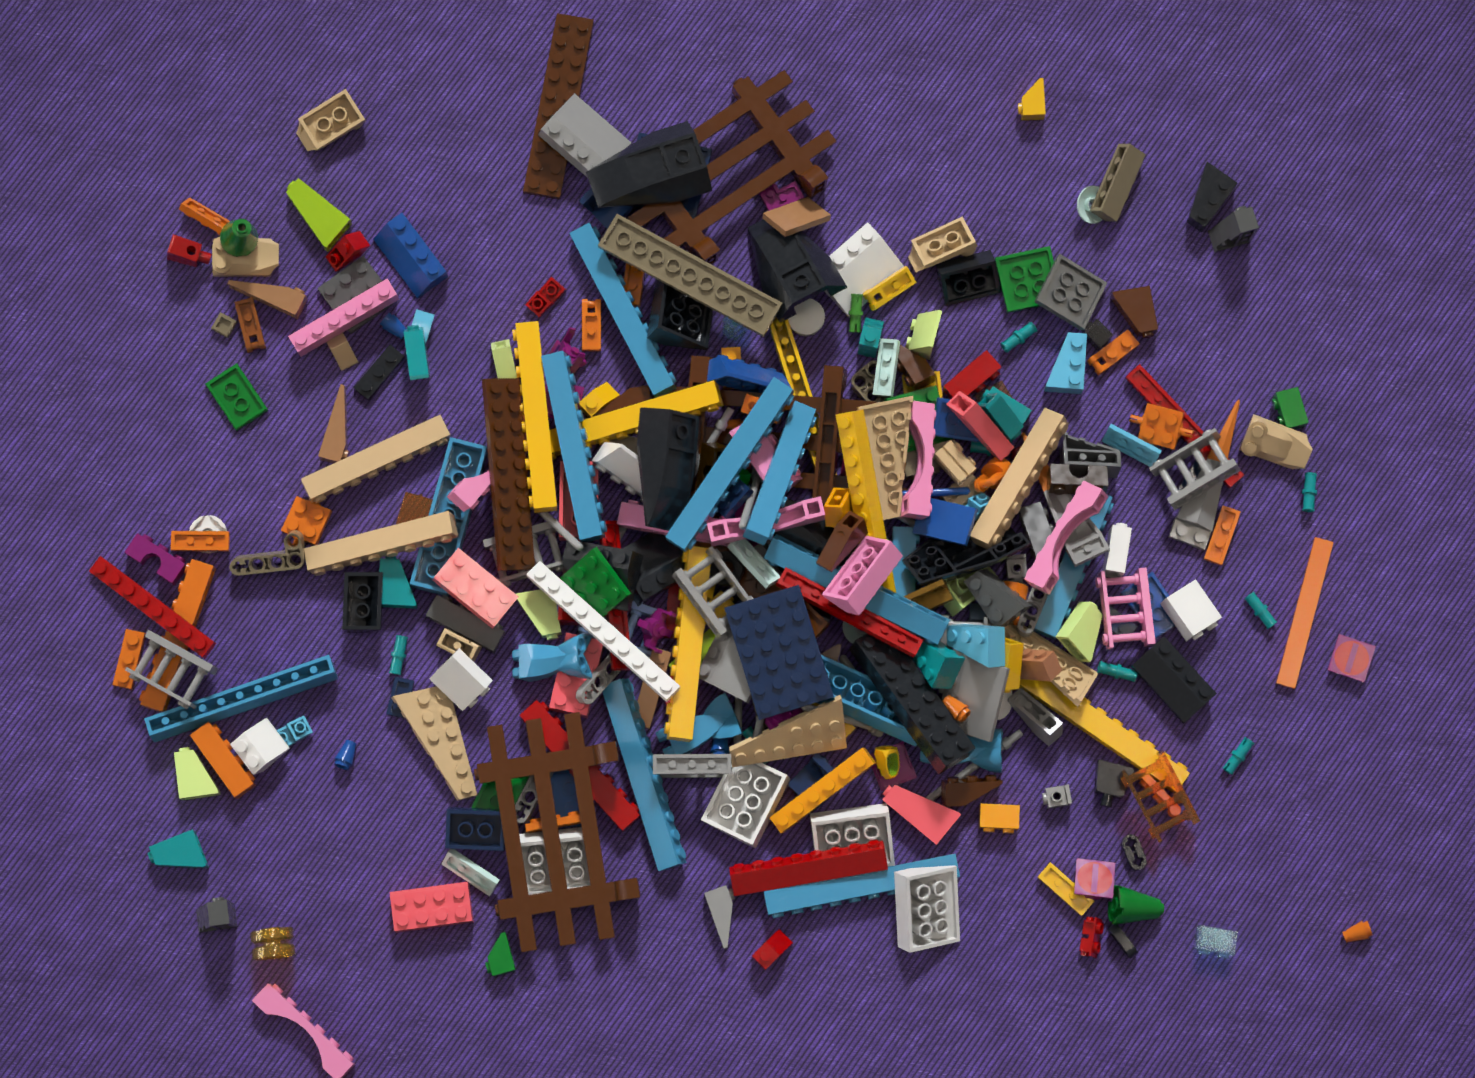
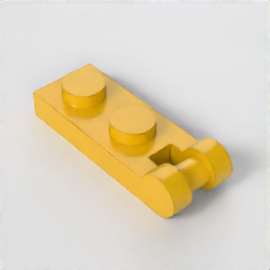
M904 266L873 288L866 290L863 293V297L870 303L871 311H874L917 282L909 268ZM877 293L881 297L878 300H876L874 297V295H876Z

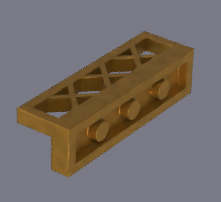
M943 579L903 596L929 610L953 601L948 585Z

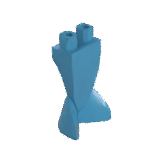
M579 634L559 646L540 644L519 645V649L512 651L513 660L519 662V667L512 670L513 678L533 682L551 677L560 671L578 678H592V672L583 654L592 636L589 634Z
M724 693L716 697L706 708L703 715L695 716L693 739L690 742L670 740L671 746L662 749L663 753L690 754L711 738L722 739L742 735L741 726L727 694ZM664 728L656 732L660 743L668 740L666 739L667 734H664Z
M995 729L992 742L967 736L975 746V749L969 757L958 764L973 762L978 767L987 771L1002 773L1001 749L1003 729ZM920 751V762L931 764L923 752Z

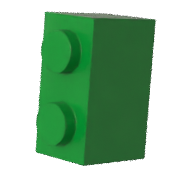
M1298 387L1276 392L1273 396L1274 399H1272V405L1274 410L1278 411V424L1294 430L1306 427L1309 422Z

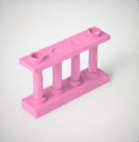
M1138 568L1133 576L1106 578L1105 571L1097 574L1098 577L1095 578V584L1100 592L1104 626L1102 642L1103 645H1106V650H1111L1114 647L1113 643L1141 640V642H1144V647H1151L1156 644L1147 568ZM1133 583L1137 585L1138 593L1135 595L1108 597L1107 586ZM1134 602L1139 604L1140 612L1138 614L1110 616L1109 605ZM1138 621L1142 625L1140 633L1112 635L1111 624Z

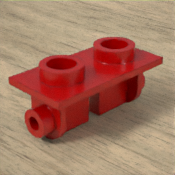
M1086 917V920H1084L1082 934L1089 935V937L1081 938L1079 949L1081 956L1088 957L1089 954L1090 957L1097 958V954H1099L1101 949L1099 939L1104 929L1102 919Z

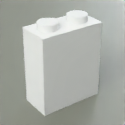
M1116 523V525H1112L1108 532L1107 544L1110 551L1105 553L1102 570L1105 571L1106 577H1122L1125 573L1132 528L1127 527V524Z
M1196 579L1160 603L1185 641L1191 638L1195 641L1204 635L1202 631L1205 629L1210 631L1218 626L1217 621L1222 618Z
M460 648L429 678L462 711L467 706L472 708L478 701L477 697L479 695L483 697L490 690L488 685L493 681Z

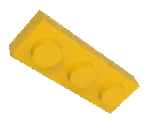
M1051 862L1037 877L1080 916L1094 903L1093 899L1085 898L1084 895L1074 894L1075 883Z

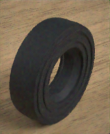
M720 552L723 556V562L728 561L733 564L734 570L732 574L739 582L744 574V565L732 552ZM714 562L710 566V575L713 577L720 572ZM725 578L717 583L722 586H730Z

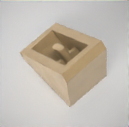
M343 333L326 342L341 371L359 363Z

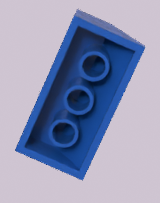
M400 213L386 223L374 237L375 243L417 299L448 278L447 271L403 213Z
M717 355L716 358L709 360L707 382L714 380L718 385L744 392L763 393L773 377L791 387L785 375L776 372L777 370L774 368H761L759 364H746L744 360L740 359L731 360L726 355Z

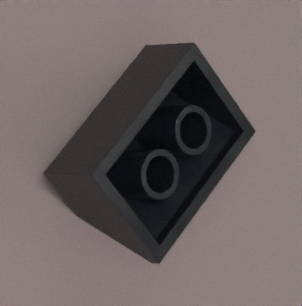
M991 250L936 264L938 281L945 306L1001 293L996 261Z
M345 572L342 630L347 633H369L381 630L383 572Z

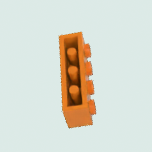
M208 721L190 734V736L234 798L238 799L256 786L253 782L255 777L250 770L247 772L244 770L242 765L245 763L238 754L234 756L231 751L233 748L227 739L223 740L220 734L222 731L217 724L212 725Z

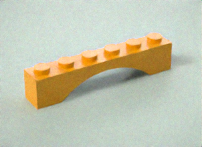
M861 748L769 817L780 833L786 832L825 800L876 764L875 760L866 748Z

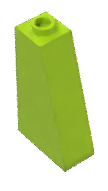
M299 178L288 185L286 193L323 248L329 252L352 225L351 219Z

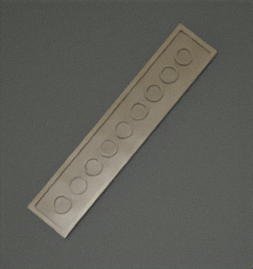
M616 214L598 244V248L762 337L765 336L783 304L619 214Z

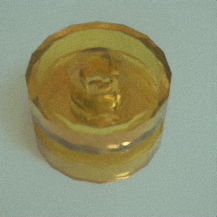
M271 927L250 932L251 943L264 945L252 950L253 960H271L295 956V945L282 943L294 938L293 927Z

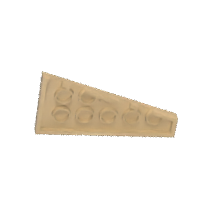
M913 396L857 407V410L864 409L883 520L900 517L902 486L905 477L904 468L907 458Z
M1013 622L1005 626V638L1024 643L1023 649H1044L1055 652L1062 671L1051 682L1078 707L1099 673L1034 631L1029 637H1022L1017 633V626L1013 625ZM1023 626V630L1026 631L1028 628Z
M437 686L392 696V700L398 705L401 714L407 719L412 727V731L426 753L434 761L435 767L443 775L446 784L457 801L476 797L477 791L453 701Z
M841 695L834 697L835 700L826 704L825 702L819 704L816 709L809 712L804 711L787 719L771 730L768 728L762 731L763 734L754 738L749 737L730 746L729 752L731 754L732 768L847 748Z

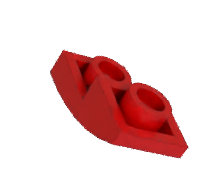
M550 277L539 291L537 290L525 305L538 317H541L567 289L556 279Z

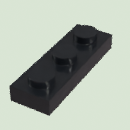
M389 345L353 387L354 390L369 401L404 360L405 356Z

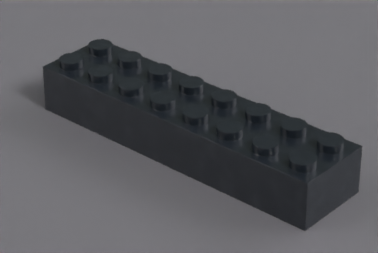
M865 634L855 640L849 649L936 772L941 774L969 757L974 751L975 746L933 688H931L910 656L869 634Z

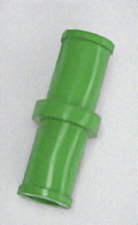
M851 294V308L848 311V315H850L849 332H861L863 294Z

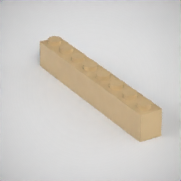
M1047 408L1043 409L973 527L970 538L974 544L988 549L1002 541V536L1010 528L1012 519L1020 511L1022 502L1029 496L1031 487L1039 479L1041 470L1047 465L1051 453L1057 448L1061 436L1068 429L1069 423L1064 415Z
M438 415L303 477L301 482L311 503L315 501L320 503L326 500V496L332 493L337 495L343 492L345 487L350 485L351 487L357 486L361 483V480L367 477L372 479L378 476V472L384 469L389 471L395 468L397 463L402 461L403 463L409 462L414 458L413 456L419 453L423 455L430 452L431 448L436 445L441 447L447 444L450 439V433L441 415Z
M446 511L304 548L307 570L316 576L326 574V571L329 570L340 571L345 566H359L364 561L374 562L380 560V557L397 556L399 552H413L418 547L423 546L427 548L434 546V543L451 542L453 538L458 537L455 516L451 512Z

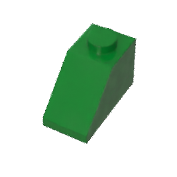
M506 932L500 934L488 955L489 962H485L488 974L492 973L493 977L516 971Z

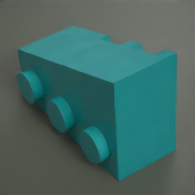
M923 640L913 660L931 688L951 689L965 658L958 656L956 651L948 649L947 645L941 641L939 644H930Z

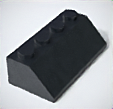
M1165 637L1159 640L1131 666L1183 724L1217 694Z

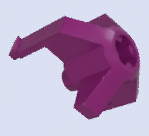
M570 327L561 343L559 340H556L549 354L564 351L567 356L570 355L572 361L570 371L571 373H576L577 369L585 366L587 362L585 360V353L579 352V349L570 345V341L576 331L575 328Z
M660 608L650 617L644 620L639 619L637 626L641 627L643 632L644 646L655 650V653L658 654L663 652L655 648L658 639L663 636L671 638L673 632L666 627L665 620L667 615L677 616L673 611L668 612Z

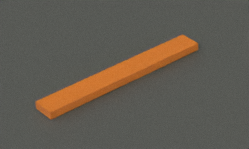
M1317 537L1313 540L1276 680L1278 685L1292 689L1296 687L1334 543L1332 541Z

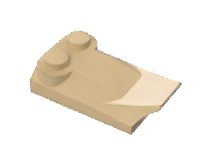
M344 89L298 118L299 126L296 134L307 151H318L353 129H359L366 120L348 91Z
M962 216L912 239V249L908 258L915 272H918L958 255L970 256L976 251L978 246Z
M220 237L213 239L212 269L214 277L271 276L272 271L279 266V244L272 239L258 238L255 250L247 256L239 257L228 254L222 248Z
M1255 414L1251 418L1239 450L1247 456H1256L1290 469H1305L1313 450L1308 442L1307 434Z

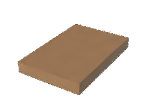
M809 197L764 212L762 219L786 237L830 221L831 214Z

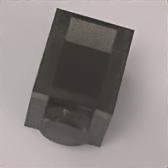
M1098 319L1094 322H1088L1084 329V334H1087V341L1098 352L1113 337V334Z

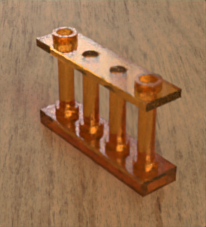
M1163 750L1156 753L1158 759L1155 760L1156 762L1129 776L1125 770L1121 771L1123 774L1121 780L1125 788L1130 787L1151 827L1147 830L1152 839L1157 838L1158 842L1162 841L1160 833L1186 820L1187 822L1191 820L1193 824L1200 822ZM1158 769H1165L1167 776L1164 777V780L1138 793L1136 792L1132 784L1133 782ZM1167 786L1174 787L1176 793L1173 794V797L1148 810L1145 809L1141 801L1142 799ZM1176 803L1183 804L1186 810L1182 811V814L1157 827L1154 826L1150 818L1151 816Z

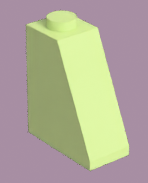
M510 340L491 343L497 377L517 378Z
M541 589L516 594L519 596L517 599L518 603L542 638L555 640L558 639L559 635H562L558 620L557 604Z
M1090 601L1079 602L1055 637L1074 658L1081 662H1091L1103 614L1098 610V606Z
M190 747L180 748L179 752H174L179 799L189 800L221 795L219 788L196 751L191 750Z

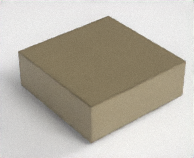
M220 312L211 329L229 338L238 322Z

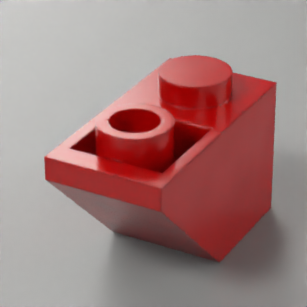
M361 231L347 234L326 255V259L335 272L359 258L370 247V244Z

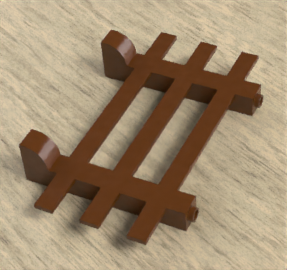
M785 70L759 87L754 85L749 76L744 79L741 77L733 83L732 93L737 101L693 130L698 143L701 144L747 113L759 131L707 165L710 181L768 143L781 161L693 219L680 201L676 203L647 204L627 217V219L642 227L662 214L674 231L663 239L678 247L684 245L689 253L712 265L718 261L720 249L710 237H705L702 231L789 173L793 175L806 195L811 199L826 188L828 176L818 165H813L810 160L837 141L829 130L824 131L802 147L792 137L788 130L815 111L807 100H804L780 117L773 111L766 100L793 83Z
M691 355L689 387L676 386L677 389L668 394L706 383L709 360L712 358ZM824 365L821 397L793 395L795 396L789 406L786 405L784 409L790 411L794 401H798L815 408V413H820L818 435H810L807 444L804 443L802 446L805 450L817 451L815 474L801 473L800 476L803 479L792 488L813 489L812 498L821 496L823 506L833 488H849L847 476L836 475L838 453H842L836 414L857 411V407L877 403V401L843 399L848 371L842 366ZM720 390L724 406L742 407L746 393H752L757 396L762 395V393ZM708 411L701 412L699 416L702 421L699 454L701 452V444L707 443L715 429L714 427H707ZM726 428L725 431H722L716 442L728 444L733 438L729 433L733 429ZM771 432L770 434L775 435L779 441L781 433ZM698 473L694 478L689 498H692L696 492Z
M580 712L564 714L569 749L546 753L541 718L526 720L531 756L508 759L503 725L487 727L492 762L477 764V769H474L475 780H479L480 784L496 783L513 898L498 900V904L495 905L496 916H500V920L516 917L521 952L537 950L532 920L533 914L555 911L560 946L576 944L571 908L594 905L599 940L614 938L609 902L641 897L638 878L606 883L588 767L619 762L616 741L585 747ZM573 769L591 885L567 889L550 773ZM534 776L552 889L551 892L533 895L528 894L511 779Z

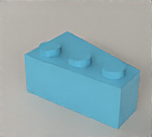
M1068 332L1045 386V392L1082 394L1084 390L1087 334Z
M973 624L948 625V646L988 668L1005 666V627Z

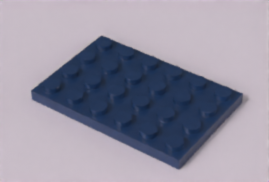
M799 585L724 608L759 720L834 697Z

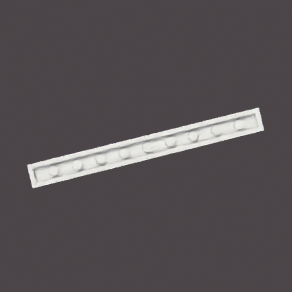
M541 561L526 574L527 578L666 702L680 690V685Z

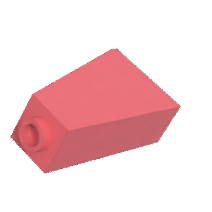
M959 391L946 404L986 449L1000 461L1007 457L1015 448L979 404Z
M889 785L882 794L885 796L882 799L885 803L936 845L962 815L958 811L897 785L893 787Z

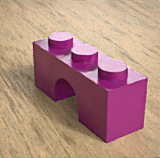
M137 533L124 553L141 565H144L150 557H159L161 559V566L156 573L175 586L184 574L186 567L185 559L177 554L172 556L168 553L169 549L162 544L157 546L152 543L153 539L148 535L143 534L141 536Z

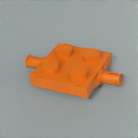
M1147 403L1142 417L1131 414L1130 418L1133 419H1129V422L1140 424L1139 439L1173 450L1176 449L1181 435L1192 438L1193 435L1191 434H1194V430L1183 428L1185 412Z
M296 496L281 531L288 534L290 531L298 530L303 534L305 543L318 545L332 510L321 506L316 501L311 503L310 500ZM292 536L294 538L293 544H298V538Z

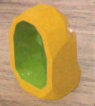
M889 745L876 747L874 755L881 775L885 779L896 777L900 768L897 747Z

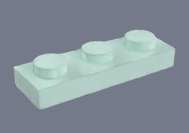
M880 338L873 387L874 396L893 397L900 348L899 340Z
M746 539L730 542L727 548L766 589L778 582L780 575Z
M450 849L442 862L443 866L489 897L500 881L497 877L455 849Z

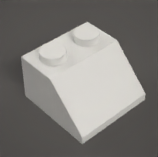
M267 718L242 733L230 744L253 775L264 772L290 749Z

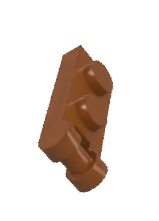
M253 297L234 302L247 353H251L259 348L261 350L266 349ZM257 336L258 341L251 343L250 338Z

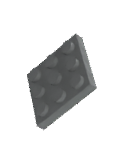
M1059 254L1034 302L1083 331L1093 314L1107 282Z
M363 255L317 289L332 310L379 284L382 280ZM393 304L348 329L349 333H354Z

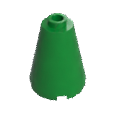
M245 219L228 222L220 233L222 248L234 257L251 254L258 244V233L255 227Z
M1120 885L1114 886L1112 902L1108 901V918L1112 924L1116 925L1158 919L1164 913V904L1161 903L1160 899Z

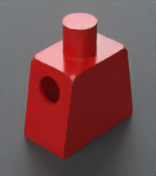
M173 234L167 251V259L196 267L198 262L209 265L212 254L201 251L202 244ZM188 252H194L195 254L189 255Z

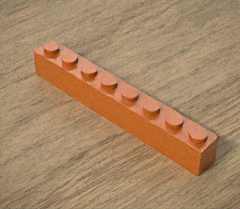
M191 559V562L187 563L184 574H186L185 579L180 582L178 592H180L178 599H174L171 609L196 627L216 568L213 565ZM167 630L165 636H161L188 651L189 647ZM160 646L159 653L154 655L152 661L154 667L152 672L148 673V679L151 680L166 654V648ZM178 655L175 658L172 657L157 684L167 689L182 663V657ZM147 684L146 690L141 692L139 701H141L140 705L145 708L164 712L167 711L171 696Z

